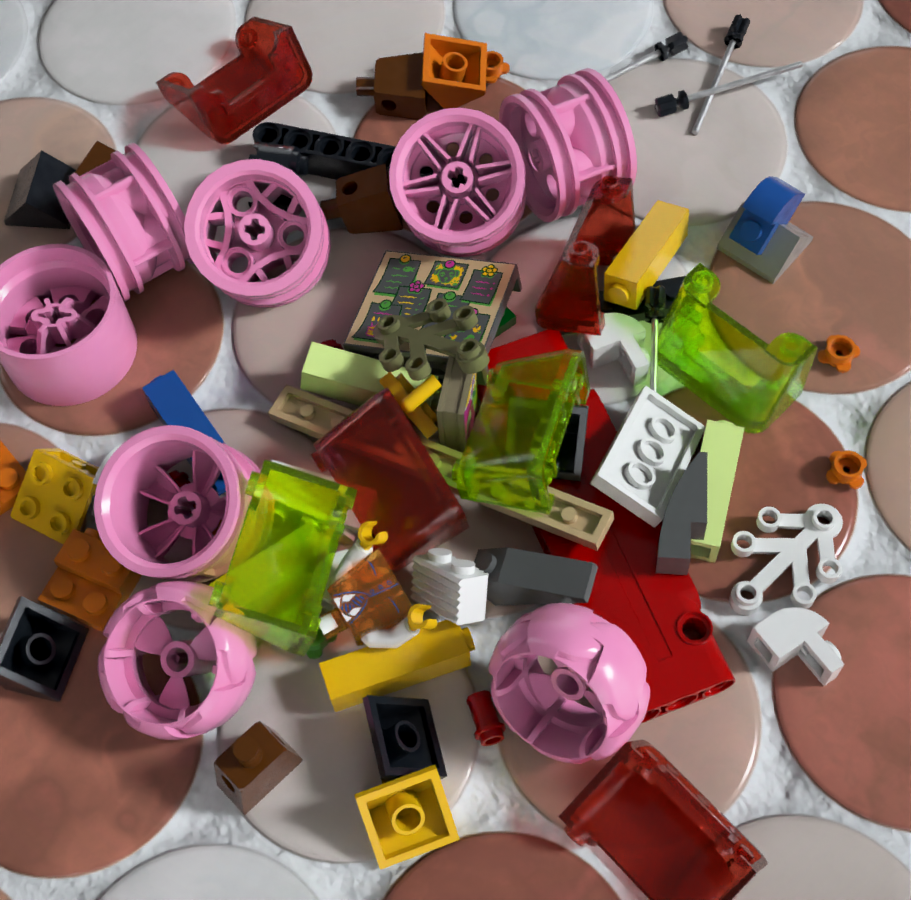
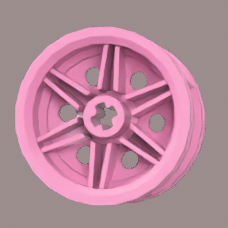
M462 107L433 112L418 120L405 132L392 154L389 182L395 206L415 237L427 247L441 254L454 257L477 256L489 252L505 242L517 228L524 214L527 200L524 161L513 136L495 118L481 111ZM451 143L459 146L455 157L447 154V146ZM489 154L492 157V163L480 165L481 156ZM423 167H430L434 174L421 177L420 171ZM459 174L463 175L466 184L460 183L459 188H455L451 179H457ZM490 189H496L499 192V197L494 201H489L486 198V193ZM431 201L438 202L440 204L438 212L430 213L427 211V204ZM471 213L473 216L472 221L468 224L461 223V214Z

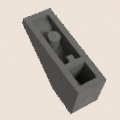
M509 547L478 549L474 561L475 568L483 570L484 573H489L487 600L495 606L588 603L598 566L593 562Z

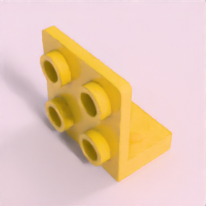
M60 448L34 449L11 511V518L64 545L72 530L80 531L92 497L95 495L97 485L93 483L99 467Z

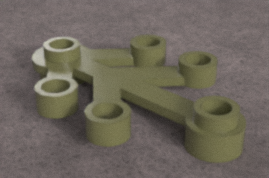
M438 298L426 306L425 312L406 318L401 315H386L382 317L374 327L373 336L378 343L384 346V350L379 355V360L384 370L393 372L404 365L405 360L400 351V345L407 342L410 347V359L406 362L405 368L410 378L414 381L423 380L431 373V367L426 357V349L455 357L461 371L466 374L482 371L490 361L483 343L478 342L474 338L457 342L441 337L459 330L466 331L475 327L478 323V318L473 307H460L453 313V319L447 320L451 315L449 305L445 299ZM431 322L438 323L419 330L414 329Z

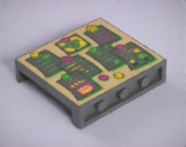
M386 250L343 343L345 351L379 360V355L384 350V346L375 340L373 330L382 317L386 315L410 317L425 312L426 306L431 301L443 298L447 301L451 310V315L447 320L453 319V313L458 308L471 306L477 315L478 323L470 330H459L441 337L457 342L474 338L478 342L483 343L487 353H489L512 291L521 292L522 290L517 264ZM431 322L414 329L419 330L438 323ZM407 342L400 345V351L405 360L403 367H405L406 362L410 359V347ZM426 349V357L431 367L430 374L439 376L438 379L444 380L449 355ZM488 365L482 371L476 373L478 385L486 386L490 375Z

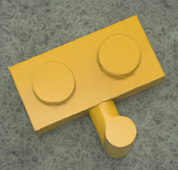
M388 372L379 380L380 384L427 439L438 430L434 424L437 421V415L424 402L442 387L433 374L415 389L402 373L395 378L391 372Z

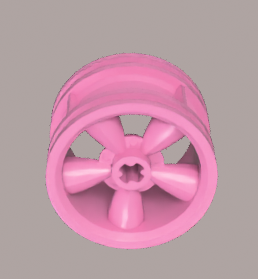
M165 425L153 427L134 435L112 454L104 466L97 483L94 497V516L96 527L104 546L124 567L138 574L158 579L191 581L209 585L261 551L271 527L272 499L265 477L257 465L245 454L197 430L184 426ZM192 457L193 483L185 484L179 488L167 471L177 463ZM220 473H222L226 487V496L222 498L212 488ZM150 498L169 504L167 511L168 520L148 527L147 511ZM222 519L221 525L214 536L212 532L218 527V524ZM179 536L192 539V557L176 563H169L164 558Z

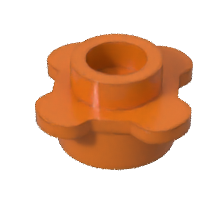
M487 51L486 83L492 84L502 74H507L510 71V66L508 63L503 62V57L500 53Z
M829 336L826 340V347L817 354L819 362L823 364L828 363L836 367L837 371L841 373L850 371L853 358H857L860 355V348L847 336Z
M854 451L832 452L829 457L831 469L826 473L828 482L831 484H847L852 489L861 488L864 484L862 472L867 466L866 459ZM843 468H848L850 472H845Z

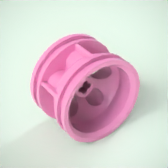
M590 68L582 69L574 74L563 76L555 87L541 92L535 89H527L519 94L507 96L502 101L499 122L508 129L519 146L526 176V204L539 219L545 222H552L558 220L561 216L571 215L582 204L595 199L607 201L632 189L637 173V155L632 129L619 97L610 83L599 72Z
M130 143L124 147V155L119 151L111 153L110 161L81 176L76 173L69 175V184L65 185L61 180L53 184L57 199L84 249L97 255L107 265L124 302L130 299L129 291L134 290L137 294H140L144 291V283L172 268L177 271L185 269V260L190 264L194 263L185 242V215L155 165L135 143Z

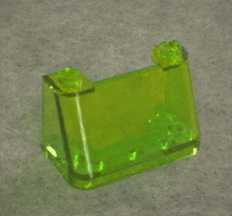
M699 263L684 278L658 331V366L736 426L745 427V432L754 434L763 432L802 394L818 347L804 337L789 332L780 334L771 343L767 344L712 304L720 292L721 283L715 273Z
M563 349L502 361L496 365L495 369L491 368L489 370L486 393L460 460L457 459L452 469V481L457 483L461 499L550 515L555 495L548 493L547 485L551 483L552 477L556 478L557 476L556 458L574 404L586 405L591 390L584 351Z
M265 459L260 473L251 472L244 494L252 497L224 583L216 581L208 605L216 607L214 616L288 653L304 657L317 636L321 621L318 618L322 610L321 602L338 542L344 532L346 513L353 508L357 489Z

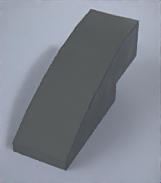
M699 452L686 468L672 493L660 531L655 573L687 575L691 559V539L704 540L707 526L708 452Z

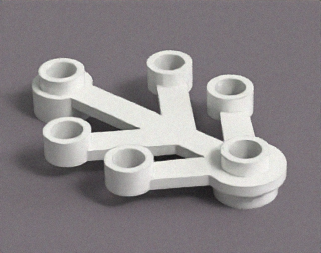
M815 504L808 508L805 514L780 513L774 507H764L759 511L756 519L757 527L761 531L772 533L778 528L802 531L795 538H755L748 531L737 532L731 542V550L736 556L744 558L751 554L778 555L751 581L738 582L731 591L729 604L733 611L739 615H753L758 611L762 603V593L791 565L793 590L790 600L795 607L808 609L813 605L817 592L809 580L807 549L817 541L820 562L816 568V576L821 582L826 584L836 582L842 573V565L835 559L833 538L842 529V516L836 508L828 504ZM771 516L775 523L768 524L762 517ZM817 517H823L830 523L822 524L818 521ZM745 540L749 543L750 547L741 548L738 546L737 541ZM822 567H832L835 570V574H826ZM744 590L749 591L754 595V598L751 600L744 599L740 592ZM797 592H806L810 596V599H800L797 596Z

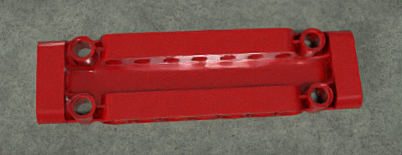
M557 329L544 330L490 349L488 353L490 358L488 364L490 375L486 386L477 384V395L483 406L484 419L490 424L491 435L504 466L511 398L589 406L581 481L521 476L613 511L614 520L598 551L536 526H531L544 554L593 562L598 566L588 603L572 604L592 609L593 614L621 628L639 649L647 667L646 682L650 686L649 704L642 723L716 695L731 687L736 680L712 634L713 625L711 620L700 611V597L689 573L687 575L655 573L658 543L663 522L661 521L655 528L590 484L617 431L597 392L594 389L589 390L583 378V367L577 360L573 359L560 331ZM568 379L573 382L565 383L561 380ZM504 403L506 405L498 407L494 406L493 404ZM688 629L696 630L702 638L700 640H691L684 635L683 631Z

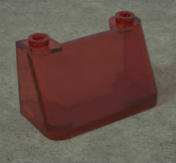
M254 16L243 23L235 34L236 46L241 55L195 86L189 77L181 72L169 73L157 81L156 84L163 97L209 139L220 144H229L303 93L310 86L313 76L312 70L292 26Z
M608 175L602 177L593 185L535 304L536 322L540 327L548 330L601 336L605 326V316L600 311L596 268L598 265L610 266L613 262V257L621 251L636 230L632 178Z
M387 387L374 394L313 444L317 450L311 454L314 462L321 473L329 470L359 523L377 521V525L373 527L371 532L373 538L379 532H387V541L380 545H373V552L370 555L377 568L381 569L386 566L392 575L414 562L412 559L416 555L427 554L429 549L437 548L470 528L467 517L458 500Z
M645 740L626 742L558 816L566 824L564 827L566 834L576 844L584 846L585 843L590 846L598 845L650 900H734L768 865L766 858L755 845L658 749Z

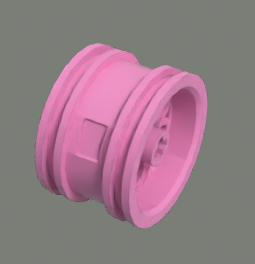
M248 159L224 165L203 180L196 188L187 206L184 232L185 242L192 261L200 273L230 298L244 305L258 308H273L295 302L310 292L321 279L328 265L331 238L330 229L322 209L307 184L292 170L276 162ZM281 194L292 199L287 211L272 204ZM243 197H251L253 199L251 208L245 212L237 211L238 201ZM302 209L304 210L306 217L299 216ZM225 225L223 242L215 241L217 226ZM296 230L303 232L304 238L299 245H287L286 239L289 233ZM239 257H246L248 259L246 270L241 273H234L232 270L233 262ZM285 264L287 271L278 277L270 279L266 274L275 267Z

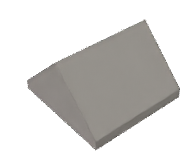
M742 202L719 241L717 249L774 284L812 242L813 236L790 222L788 224H779L762 255H756L729 238L745 210L742 207L745 202Z

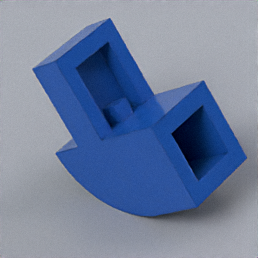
M769 176L757 185L742 207L745 210L729 238L756 255H762L779 224H788L805 193L778 177Z

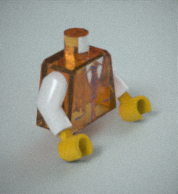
M367 521L360 525L358 529L359 539L354 542L344 555L331 578V585L327 591L335 608L316 618L315 621L326 640L347 629L357 646L365 644L369 648L396 649L415 637L420 632V629H434L437 626V619L423 621L424 612L432 606L411 604L380 550L373 551V545H380L387 541V532H379L373 538L371 532L373 527L377 525V521Z

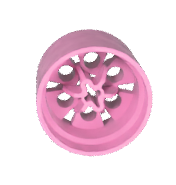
M47 244L24 250L0 265V363L20 392L42 404L72 406L89 402L104 395L124 378L133 364L136 355L137 333L111 271L97 255L74 245ZM17 335H25L24 337L16 338ZM55 344H66V346L56 347Z

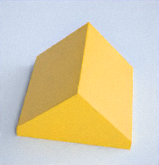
M436 765L354 794L380 870L460 840Z

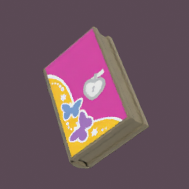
M449 356L436 410L439 443L469 455L478 413L476 373L466 374L462 372L456 358Z

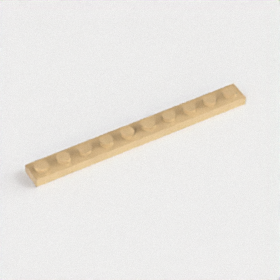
M287 384L268 411L272 421L595 551H598L614 520V514L611 510Z

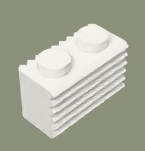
M444 548L429 549L428 554L416 555L412 559L415 562L412 566L415 571L411 574L414 577L411 581L413 587L410 589L413 592L410 596L412 600L419 604L431 605L432 607L429 610L458 626L485 620L489 573H484L483 570L475 568L473 561L457 559L455 556H452V551Z

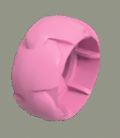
M172 581L157 583L154 586L142 589L129 597L115 610L102 633L108 639L98 655L97 666L104 696L112 709L123 714L129 726L148 736L164 740H180L205 734L230 720L246 701L253 687L256 676L253 658L256 656L258 649L252 626L243 611L231 599L223 596L216 588L191 581ZM176 610L190 611L191 618L198 623L204 622L206 627L195 639L173 641L160 615L170 614ZM146 652L161 655V666L164 672L170 676L161 695H155L147 682L143 668V655ZM210 672L215 674L213 685L206 699L198 705L190 706L183 677Z
M551 603L522 615L497 642L488 667L489 674L493 676L490 686L492 699L504 722L513 732H516L539 753L557 761L582 764L591 759L601 761L610 757L627 744L644 720L647 712L650 686L646 682L647 667L639 649L621 628L593 614L592 609L580 605ZM538 655L552 659L558 666L551 675L543 672L538 662ZM585 696L594 709L581 705L574 700H579Z

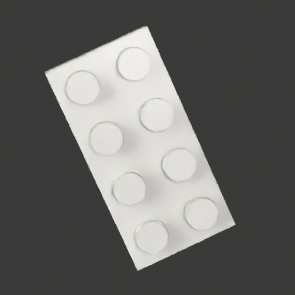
M645 385L637 395L590 484L655 528L663 520L672 493L688 467L706 426Z

